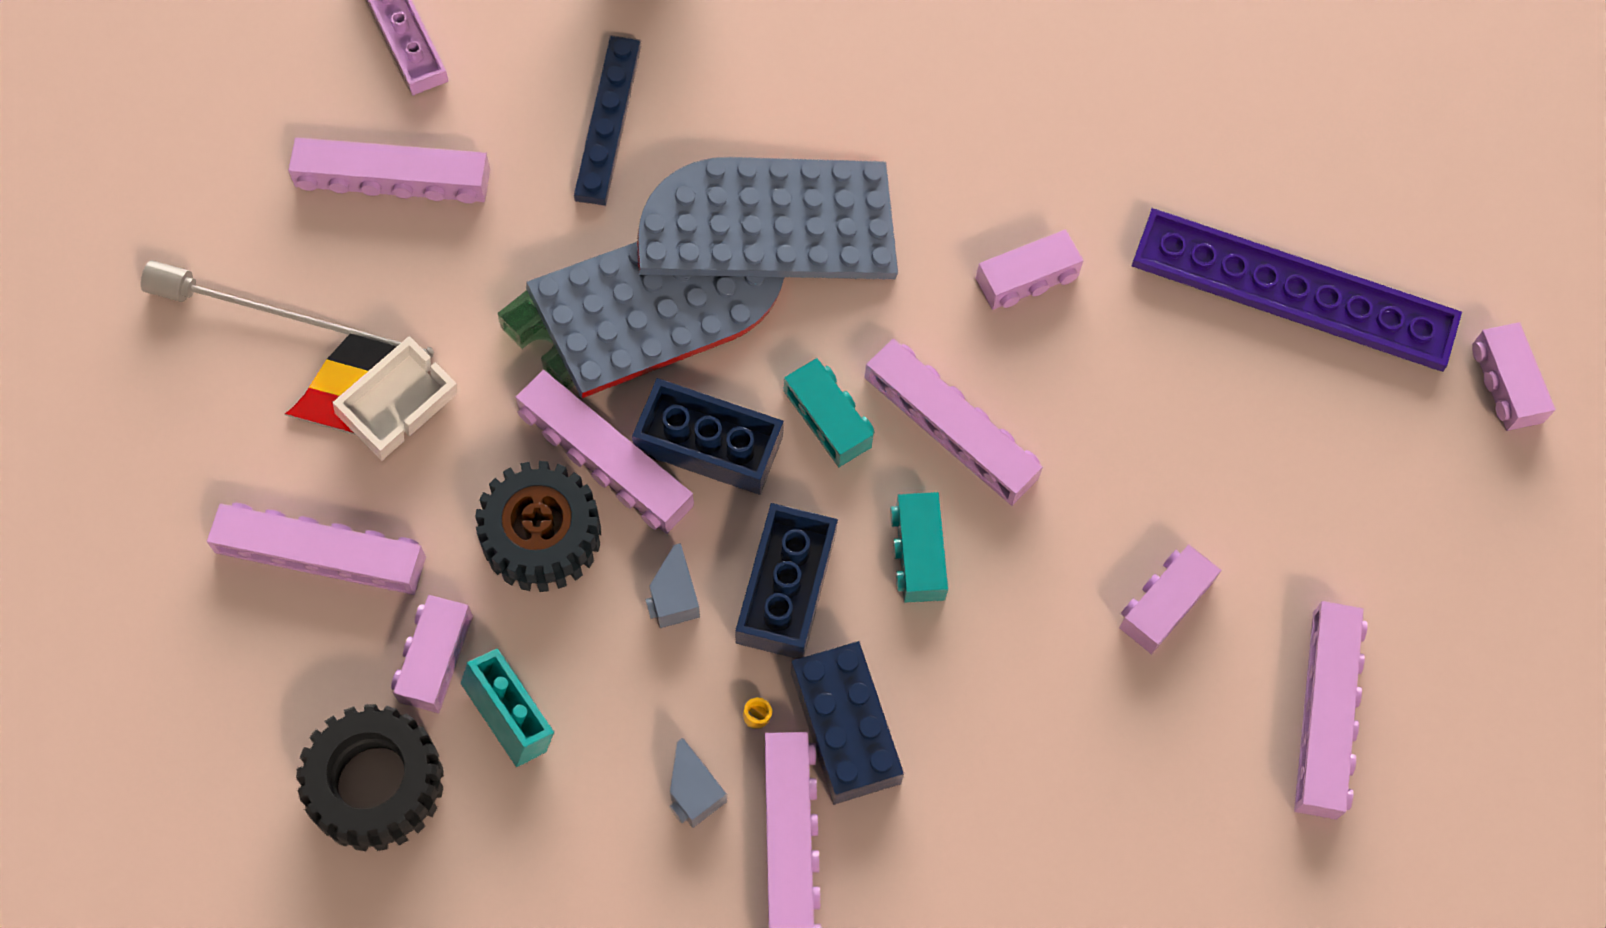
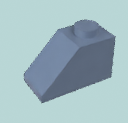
M681 543L672 547L650 584L651 598L645 599L650 619L657 618L660 628L700 618L698 600Z
M684 738L677 742L670 788V796L673 803L669 807L681 823L687 820L691 827L694 828L727 803V793Z

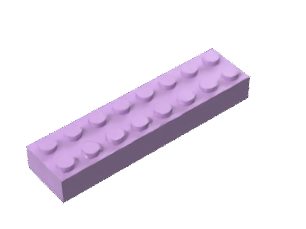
M367 0L412 95L449 82L446 69L412 0Z

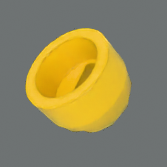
M752 698L747 701L743 710V719L747 726L753 729H762L769 723L772 716L770 703L763 698Z

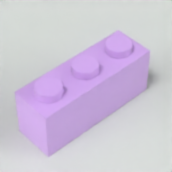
M1065 229L979 263L975 279L992 310L1002 306L1008 308L1018 303L1024 297L1029 295L1039 296L1045 293L1049 287L1060 283L1061 285H1066L1073 282L1079 276L1083 259Z
M1520 322L1482 330L1472 344L1473 356L1481 365L1485 386L1493 395L1496 403V414L1503 421L1506 431L1544 423L1556 409Z
M1189 544L1181 553L1175 550L1163 564L1167 570L1160 577L1154 574L1142 588L1146 594L1138 602L1133 598L1121 612V615L1125 618L1119 628L1151 655L1214 583L1222 571Z
M429 594L425 605L420 604L415 616L417 627L414 636H409L404 646L403 657L406 658L401 670H396L392 679L391 689L394 690L393 694L399 703L440 713L473 618L469 605Z

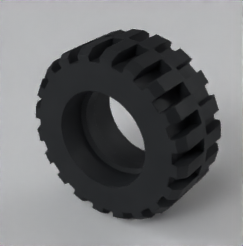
M376 704L365 705L363 712H358L355 707L345 709V717L337 720L333 715L324 721L328 727L322 733L317 729L309 737L313 742L311 749L303 747L299 758L303 761L304 765L297 768L296 780L301 784V787L297 790L299 798L305 805V811L310 819L336 843L344 847L351 845L355 850L367 851L368 847H374L377 851L387 850L388 843L395 841L398 845L409 841L406 835L413 830L418 834L425 827V824L422 822L427 815L433 817L438 808L435 800L436 798H441L443 792V785L440 782L441 778L444 777L443 766L439 760L436 747L427 732L407 713L400 715L396 708L386 706L382 711L379 710ZM374 748L389 749L397 753L404 764V777L399 789L389 800L376 807L366 809L353 808L343 801L338 790L339 779L344 767L353 757L363 751Z

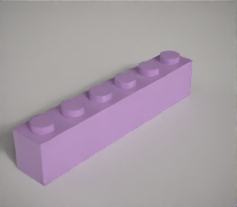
M295 137L288 171L294 186L307 191L325 189L336 193H346L348 191L363 192L370 196L387 194L400 198H410L411 196L425 197L433 201L449 199L469 204L485 202L490 166L487 153Z
M893 338L866 364L864 378L1011 506L1039 479L1043 468L1040 465L1039 459L1032 452L1024 451L1019 447L1008 431L998 429L991 423L988 415L982 409L974 408L970 405L959 389L954 386L950 387L941 380L939 373L932 366H925L920 362L909 346L901 345Z
M545 370L540 372L516 396L519 408L518 415L528 425L536 424L542 429V434L548 442L554 446L559 444L567 450L566 454L574 464L579 467L582 465L586 466L592 471L591 475L599 485L604 488L607 486L611 487L617 492L616 497L627 508L631 509L634 507L642 513L641 518L652 529L656 530L659 528L667 534L694 506L693 493Z
M232 503V506L219 504L207 539V543L216 554L415 595L426 559L421 545L410 538L388 539L385 538V535L376 531L367 530L364 534L352 531L350 527L343 524L321 525L318 521L304 516H300L298 520L292 519L276 510L268 509L263 513L254 511L250 506L242 503Z
M1322 601L1313 611L1294 812L1337 820L1347 810L1351 809L1353 790L1349 789V776L1354 774L1356 767V755L1351 754L1352 741H1356L1359 732V721L1354 720L1355 708L1359 707L1362 697V688L1357 686L1358 674L1362 673L1365 656L1360 653L1361 641L1365 640L1367 634V621H1363L1364 608Z
M808 732L765 733L769 928H821V924H814L813 909H820V887H813L812 873L819 872V850H812L811 836H818V815L811 814L810 800H817L816 778L809 777V765H816L815 743H808Z

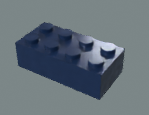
M656 378L633 432L632 441L636 447L650 458L761 495L783 439L784 421Z
M770 504L735 630L736 644L795 659L804 657L837 533L838 519L779 504Z
M853 642L792 660L791 675L813 743H815L818 759L833 805L902 784L904 771L860 642Z

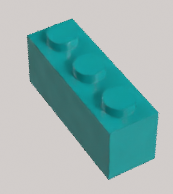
M816 358L784 377L783 392L839 468L871 449L875 432L871 422L865 416L861 418L855 410L856 405L851 395L847 391L842 392L836 384L837 379L832 369L827 365L823 366L819 359Z
M939 492L898 494L896 506L890 507L891 526L898 528V538L893 539L894 559H900L901 571H896L897 591H903L904 603L945 601L948 593V580Z
M498 648L467 662L460 684L516 768L546 753L555 732Z

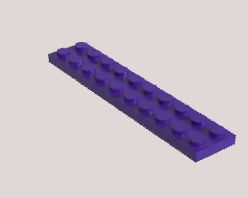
M1155 208L1151 209L1131 265L1143 271L1441 372L1448 365L1462 311Z

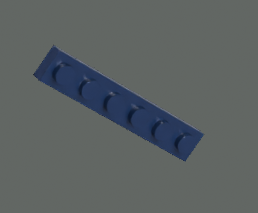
M610 36L574 192L576 202L603 206L607 204L640 55L641 40Z

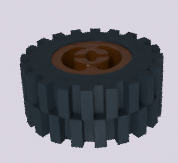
M539 461V469H531L530 462L521 463L522 472L514 474L510 467L503 471L505 480L502 483L496 478L489 483L492 494L489 495L483 492L479 499L482 509H476L475 518L478 524L476 531L486 560L489 561L492 570L497 576L502 573L504 581L511 586L517 580L521 590L530 591L533 583L538 585L539 592L549 591L548 583L556 582L558 589L567 586L565 577L571 575L575 581L583 575L581 566L584 564L590 568L594 562L593 551H599L601 524L596 500L593 499V494L588 484L583 486L581 476L573 472L568 477L567 468L558 463L555 471L550 470L548 461ZM549 507L557 510L563 517L561 528L556 534L553 528L555 524L552 512ZM521 513L524 520L522 525L528 540L522 539L514 532L515 522ZM537 520H543L540 522L539 527H534L537 524Z

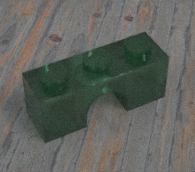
M526 290L497 313L500 327L521 349L532 341L539 339L551 342L553 347L541 357L543 370L570 390L575 385Z

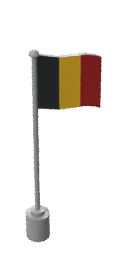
M150 260L142 273L141 289L146 293L184 302L187 297H192L195 292L348 334L345 340L326 359L305 394L285 413V416L356 435L335 414L333 402L402 343L198 287L190 270ZM431 347L423 349L431 358L433 357L434 351Z

